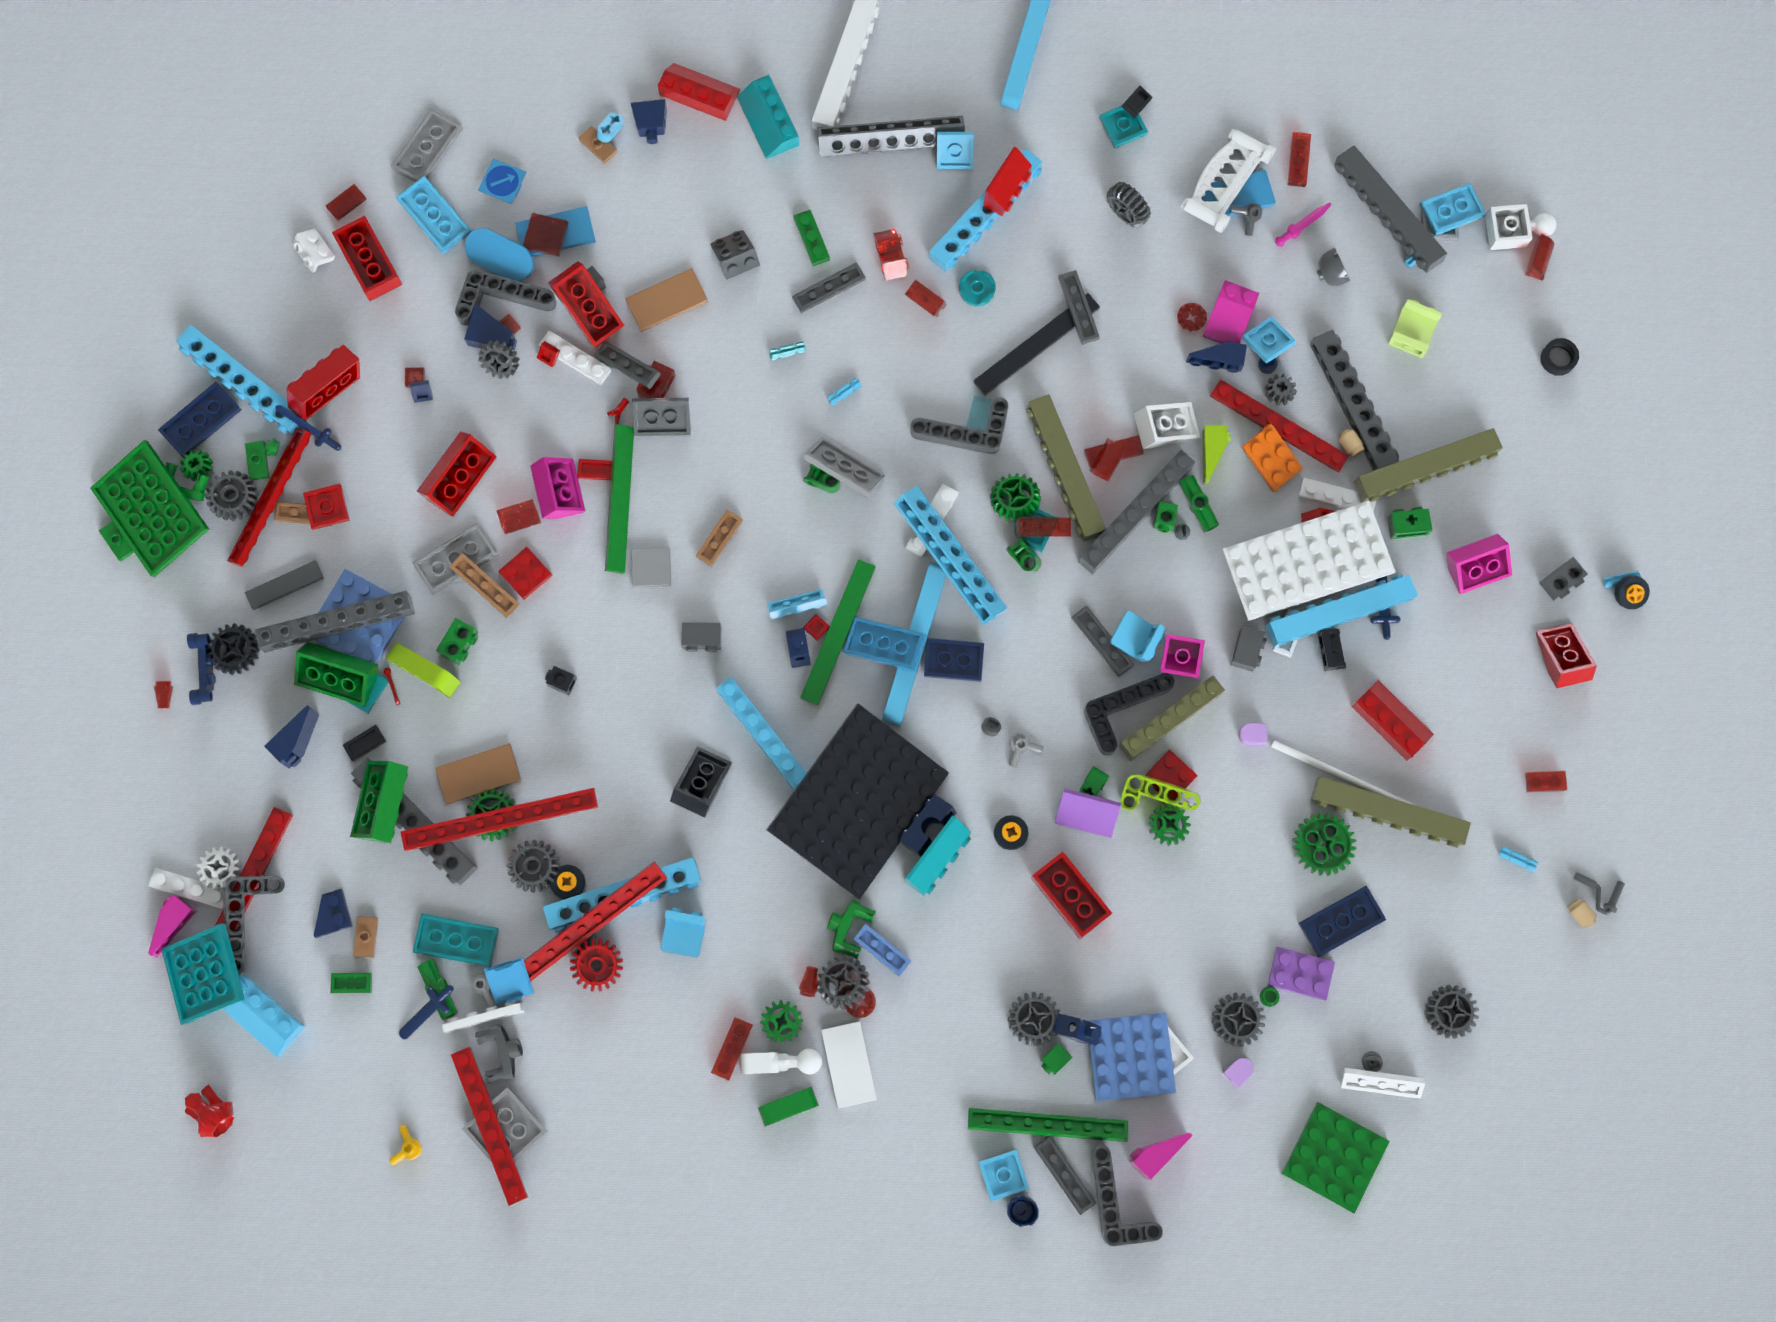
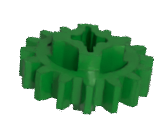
M1163 804L1160 805V811L1155 808L1153 811L1156 815L1149 816L1153 822L1148 823V826L1153 828L1149 833H1155L1153 839L1159 838L1161 845L1166 841L1167 846H1170L1172 841L1175 845H1178V839L1184 841L1185 837L1183 834L1188 835L1189 831L1186 828L1191 826L1190 823H1186L1190 817L1183 815L1185 809L1179 811L1178 806L1172 808L1171 804H1168L1167 808ZM1166 812H1171V813H1174L1175 815H1174V816H1169V815L1166 814ZM1157 819L1160 822L1159 830L1157 829ZM1179 820H1181V823H1182V829H1181V830H1180V828L1178 827V821H1179ZM1171 821L1173 823L1172 827L1167 828L1165 825ZM1164 834H1172L1175 837H1166Z
M782 1000L779 1001V1005H776L773 1001L772 1008L765 1007L768 1011L767 1014H761L765 1018V1020L760 1021V1024L765 1025L762 1032L768 1031L766 1037L770 1038L773 1036V1042L775 1043L780 1039L781 1044H784V1039L786 1038L791 1042L792 1035L798 1037L796 1030H802L798 1026L799 1023L803 1022V1019H798V1016L802 1013L801 1011L795 1012L797 1006L794 1005L791 1008L790 1001H787L786 1005H783ZM783 1008L781 1013L777 1015L771 1014L773 1011ZM789 1011L794 1015L795 1022L790 1021L788 1017ZM785 1016L787 1024H783L779 1029V1023L776 1020ZM768 1021L774 1023V1033L769 1028ZM792 1029L788 1034L781 1035L783 1030Z

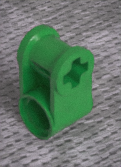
M810 464V470L807 476L803 478L806 484L828 493H835L840 489V481ZM831 479L835 480L836 483L834 485L826 484Z
M1020 536L1014 545L1006 548L1010 556L1016 560L1024 571L1033 572L1041 567L1040 557H1038L1024 537ZM1030 558L1034 561L1032 568H1029L1027 565Z
M1093 766L1079 792L1086 793L1089 791L1090 795L1097 797L1110 776Z

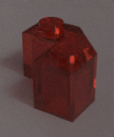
M895 229L873 233L876 251L880 257L885 280L906 277V269H909L907 258L903 256L901 234H897Z

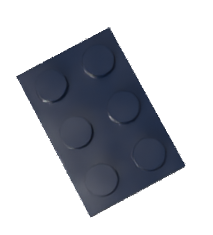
M927 638L924 677L981 682L984 643Z

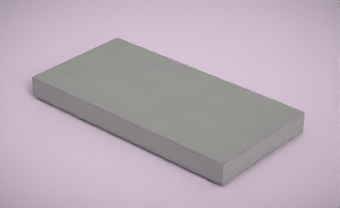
M430 109L391 165V168L414 182L424 175L428 179L463 129L462 126L437 111Z
M823 437L813 445L803 458L866 497L876 489L885 477L883 473Z
M478 523L413 562L414 567L432 595H435L461 578L450 568V565L462 553L478 567L498 555Z

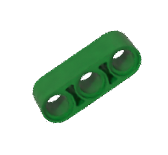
M809 1087L760 1106L758 1110L764 1127L815 1108L819 1104L813 1088Z

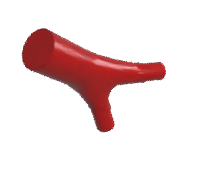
M623 398L615 409L607 412L608 416L615 415V425L619 424L621 413L629 403L626 398Z

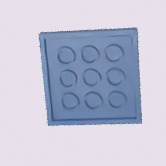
M344 569L318 613L391 595V593ZM405 617L320 638L316 641L332 650L377 664Z
M1166 1013L1089 1021L1102 1028L1101 1037L1098 1039L1097 1045H1090L1096 1101L1176 1093Z

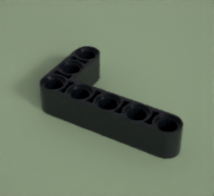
M1163 673L1087 703L1084 715L1101 754L1105 756L1112 755L1118 745L1107 716L1170 692L1175 682L1172 675ZM1160 680H1167L1169 687L1161 686ZM1142 687H1150L1152 693L1145 694L1142 691ZM1131 693L1134 696V700H1126L1124 694ZM1114 700L1116 707H1109L1106 701ZM1095 706L1098 709V713L1091 714L1088 708ZM1103 724L1106 731H1097L1096 725ZM1110 742L1113 745V749L1106 750L1103 747V743Z

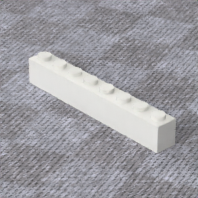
M878 0L854 1L812 118L813 129L817 130L818 127L840 125V113L845 111V99L850 97L852 86L850 85L852 81L856 80L858 74L856 69L862 63L863 49L866 50L868 47L869 33L872 34L874 30V18H878L880 13Z

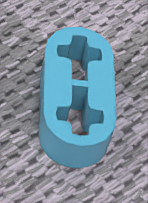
M610 113L598 126L597 139L601 142L611 141L621 130L623 117L618 113Z

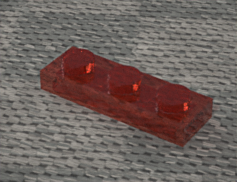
M1292 133L1287 181L1289 186L1306 187L1311 134Z
M1139 435L1084 450L1089 469L1144 454Z
M1018 517L1016 518L1017 537H1071V518Z
M734 1017L712 1068V1074L730 1081L753 1027L752 1024Z

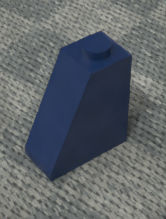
M478 305L474 306L464 338L467 345L481 349L489 341L495 343L498 340L500 344L506 342V347L512 346L511 351L515 350L517 340L513 333Z

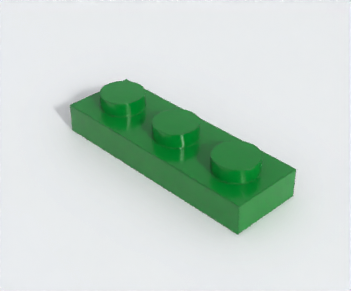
M811 209L793 215L812 265L816 266L830 261V256Z

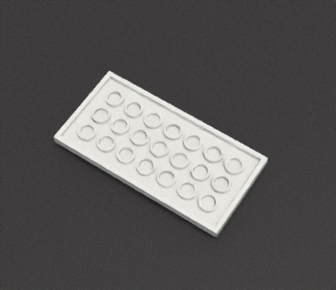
M1369 501L1226 547L1222 550L1247 621L1395 573L1393 563Z

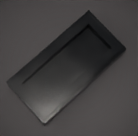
M1139 86L1121 107L1135 119L1153 97L1142 86Z
M374 725L343 744V747L354 762L387 741L378 726Z

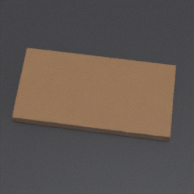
M692 268L625 298L641 332L708 302Z
M510 743L435 768L447 805L476 796L477 793L482 794L484 790L489 792L492 789H498L522 781Z

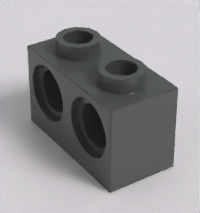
M1573 556L1540 581L1539 584L1553 601L1558 597L1563 599L1570 593L1568 589L1572 586L1577 588L1585 582L1583 578L1588 573ZM1569 571L1575 574V578L1569 576ZM1554 582L1559 583L1561 589H1557L1554 586Z

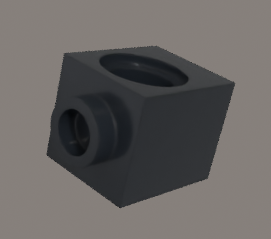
M553 666L552 670H548L545 680H547L546 684L548 687L569 696L577 677L570 672ZM558 676L564 677V681L561 684H556L555 679Z

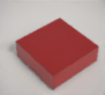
M544 341L541 343L537 359L553 367L556 364L560 350Z
M815 614L803 628L818 641L830 626Z

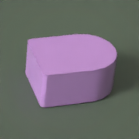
M1249 723L1244 725L1238 734L1240 741L1246 745H1264L1267 742L1266 724Z
M1240 1058L1235 1060L1223 1074L1235 1087H1240L1253 1073V1065L1248 1059Z

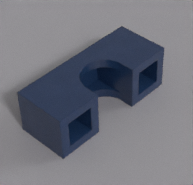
M934 794L932 798L926 801L924 809L914 817L911 826L904 830L900 842L904 847L921 858L933 842L926 835L927 828L934 823L944 827L950 818L956 815V810L951 804Z

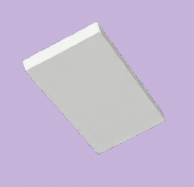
M860 1021L821 1030L838 1109L876 1101L877 1098Z

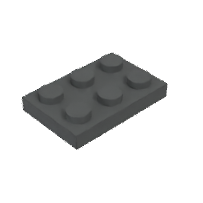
M689 398L632 399L634 436L691 435Z

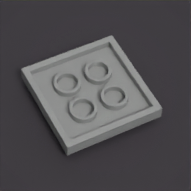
M507 1087L492 1101V1104L516 1162L548 1131L513 1091ZM474 1117L462 1130L491 1161Z

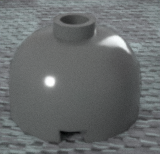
M1335 248L1321 256L1318 262L1319 270H1317V274L1321 281L1325 280L1331 286H1340L1349 282L1350 279L1346 277L1348 275L1338 253L1334 255L1337 252Z

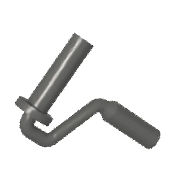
M1576 872L1573 879L1591 888H1596V910L1604 915H1609L1611 912L1616 913L1617 908L1615 906L1625 883L1617 881L1609 902L1604 903L1603 908H1601L1600 885L1596 881Z

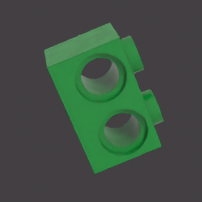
M455 618L437 647L436 652L459 665L461 661L464 662L468 656L467 651L470 646L476 643L478 631ZM462 631H468V635L465 638H459ZM458 647L456 654L451 655L449 653L451 648Z

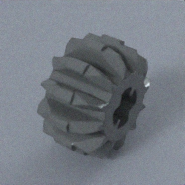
M1285 373L1282 374L1281 378L1278 374H1275L1274 379L1269 378L1268 384L1265 385V390H1267L1265 396H1271L1269 401L1273 402L1275 400L1277 406L1280 402L1285 406L1288 401L1294 399L1293 395L1297 393V390L1294 389L1296 383H1290L1292 377L1286 379Z

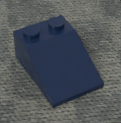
M307 705L264 747L287 768L290 769L297 766L305 754L319 714Z

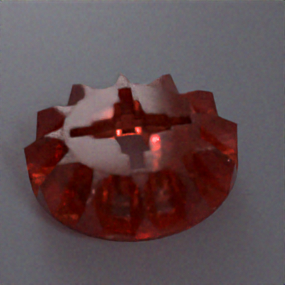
M1196 303L1183 305L1177 314L1178 324L1182 326V329L1189 330V332L1198 331L1204 327L1207 321L1205 309ZM1189 313L1192 316H1197L1194 322L1186 320L1189 317Z
M870 989L869 992H863L865 994L864 1003L868 1007L860 1005L855 1009V1002L852 1003V1008L846 1005V1010L850 1015L856 1018H864L874 1011L876 998Z

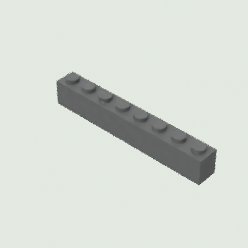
M1352 146L1337 156L1334 164L1336 171L1343 175L1351 188L1355 189L1359 198L1367 203L1370 211L1378 216L1382 225L1390 230L1393 238L1402 244L1405 252L1414 258L1417 266L1427 273L1442 263L1447 252L1356 146Z
M1180 450L1080 556L1079 563L1093 575L1158 506L1159 501H1162L1179 481L1189 473L1195 461L1184 451Z

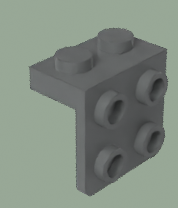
M743 230L735 231L710 244L720 262L726 280L760 266L755 248Z

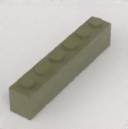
M1214 675L1122 741L1119 747L1128 759L1132 761L1221 696L1225 689Z

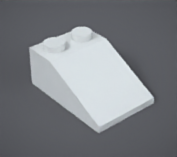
M1191 402L1145 406L1134 413L1143 449L1158 448L1200 438Z

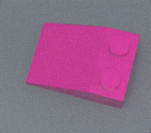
M1225 280L1202 337L1221 344L1225 342L1240 343L1260 293Z
M1183 1133L1142 1148H1136L1130 1155L1132 1159L1129 1163L1145 1179L1151 1180L1193 1135L1191 1133Z

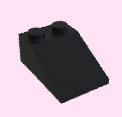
M697 746L673 789L670 802L705 818L732 762Z

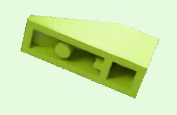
M1204 425L1202 430L1204 485L1208 484L1227 444L1230 443L1231 433L1227 432V425Z

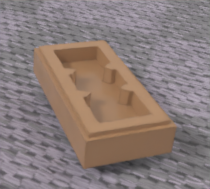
M591 126L579 137V141L605 164L617 153V149L609 142L598 140L596 137L597 130Z
M357 917L353 950L354 957L374 958L378 918Z

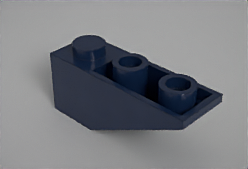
M1225 342L1189 353L1186 363H1190L1192 366H1209L1210 369L1214 370L1226 369L1231 373L1241 372L1244 366L1247 345Z

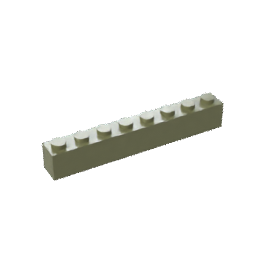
M1050 394L1029 401L1026 409L1029 420H1033L1034 433L1041 439V450L1043 453L1046 452L1049 469H1053L1056 475L1054 476V481L1057 487H1061L1063 492L1061 497L1064 504H1068L1070 519L1076 523L1075 531L1077 536L1081 537L1083 542L1100 536L1106 530Z
M1492 428L1360 475L1354 481V484L1362 502L1368 500L1374 502L1384 494L1390 496L1397 493L1398 489H1410L1415 486V483L1420 482L1424 484L1435 476L1441 478L1451 470H1454V472L1460 471L1465 468V465H1477L1485 458L1491 460L1498 456V452L1503 447L1495 429Z
M1321 776L1316 779L1311 800L1315 801L1317 806L1326 808L1328 805L1334 807V811L1340 813L1348 811L1353 813V817L1364 819V817L1371 818L1373 823L1383 825L1384 822L1390 824V828L1399 831L1402 828L1407 829L1409 834L1415 836L1423 834L1428 836L1429 840L1435 842L1443 840L1447 842L1446 845L1455 848L1465 845L1471 822Z

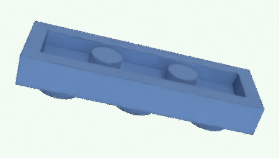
M867 924L853 938L855 942L897 976H900L911 963L908 957Z

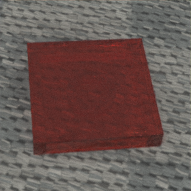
M532 213L523 246L531 251L559 257L569 224L568 221Z

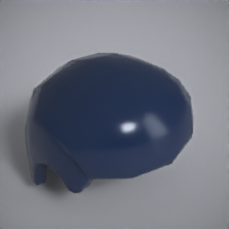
M1020 1195L1012 1198L1008 1203L1007 1215L1010 1221L1019 1227L1032 1226L1038 1219L1039 1209L1031 1197Z

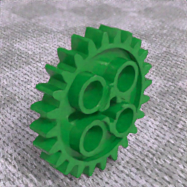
M1320 812L1318 818H1316L1312 814L1310 816L1311 821L1305 818V825L1301 823L1298 825L1301 831H1294L1298 836L1292 839V841L1297 843L1292 849L1298 850V853L1294 856H1300L1301 859L1298 863L1305 862L1304 869L1311 867L1312 874L1316 870H1318L1319 876L1324 871L1327 876H1330L1331 870L1334 874H1337L1338 868L1343 871L1345 869L1344 864H1351L1348 858L1355 857L1351 851L1357 849L1352 846L1357 840L1350 837L1354 832L1347 831L1350 825L1344 827V819L1339 822L1337 821L1338 815L1330 818V813H1327L1323 817L1322 812ZM1326 827L1332 828L1334 832L1333 836H1328L1326 834ZM1308 834H1313L1315 836V843H1310L1308 841ZM1327 842L1328 845L1322 847L1320 843ZM1334 845H1338L1341 848L1340 855L1334 853ZM1316 852L1322 853L1323 861L1316 860Z

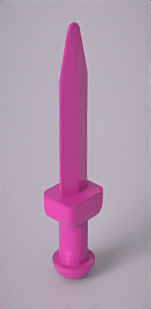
M1331 203L1316 208L1295 225L1293 223L1289 225L1286 233L1276 237L1275 244L1281 247L1290 238L1296 239L1302 230L1328 210Z

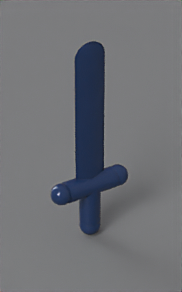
M277 405L275 407L277 412L317 437L315 440L317 447L326 443L336 451L341 449V445L329 437L332 433L330 428H326L321 432L283 406Z
M1387 576L1376 579V583L1385 580L1387 583ZM1390 608L1379 611V616L1371 617L1370 621L1373 624H1382L1383 638L1389 640L1391 638L1390 623H1399L1401 618L1399 616H1391Z
M448 985L439 994L433 988H428L426 993L431 1000L399 1030V1036L402 1039L409 1038L438 1008L444 1014L448 1013L450 1009L444 1000L453 992V986Z

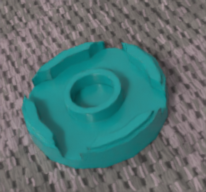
M971 270L965 273L959 284L961 298L972 306H983L989 303L994 297L996 290L995 281L992 276L982 270Z

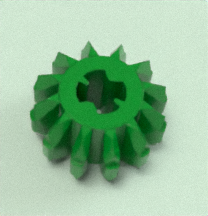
M198 449L196 453L190 450L189 456L184 454L186 459L180 460V464L183 465L180 470L187 479L191 478L195 482L197 473L210 477L208 471H213L211 466L213 460L209 458L207 452L203 453Z

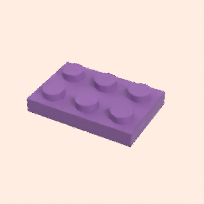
M1276 947L1268 986L1326 1001L1335 962Z

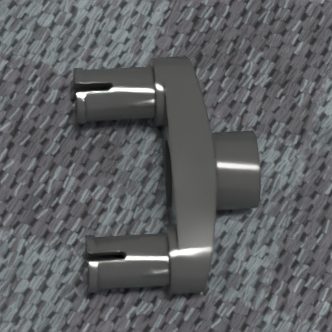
M501 1024L494 1025L491 1029L476 1032L475 1038L483 1037L476 1040L478 1045L492 1040L496 1041L502 1064L500 1068L485 1071V1077L493 1075V1077L486 1078L487 1083L490 1084L498 1080L514 1078V1058L523 1055L520 1040L518 1038L510 1040Z

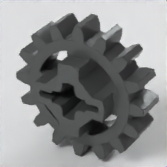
M498 340L495 343L489 341L488 344H484L478 354L480 356L478 361L483 362L481 368H486V373L491 372L492 377L498 375L499 379H502L503 375L506 378H509L510 375L513 376L519 367L518 361L520 359L515 357L517 351H511L512 346L506 347V342L500 344Z

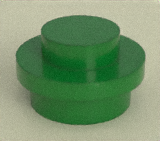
M275 438L272 441H267L265 447L267 456H276L280 442L276 441Z
M1266 987L1261 990L1259 998L1263 1005L1272 1007L1279 1002L1280 996L1275 988Z

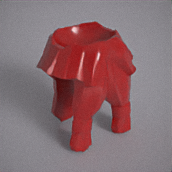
M208 1084L202 1089L201 1093L208 1099L210 1105L202 1099L200 1093H190L185 1098V1113L198 1122V1133L201 1138L219 1137L233 1125L234 1120L232 1102H223Z

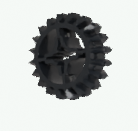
M233 623L232 627L225 624V630L220 627L218 628L220 633H212L215 638L214 640L208 639L212 646L206 647L211 651L207 656H213L210 662L215 665V669L218 671L221 670L224 674L229 671L230 675H234L235 671L238 674H242V668L249 671L247 665L254 666L255 663L252 660L259 659L255 654L260 652V649L256 647L258 646V642L255 640L256 634H251L252 630L250 628L245 629V626L242 624L238 627L236 623ZM236 635H238V638L235 637V638H234L233 640H231V641L226 640L227 638H229V637H231V636H236ZM245 641H246V642H247V651H246V653L244 654V653H243V647H244ZM221 645L224 646V651H223V653H222V657H220V647H221ZM228 645L236 648L239 654H237L235 651H231V648L228 647ZM234 658H240V660L237 662L228 663L229 661H232Z

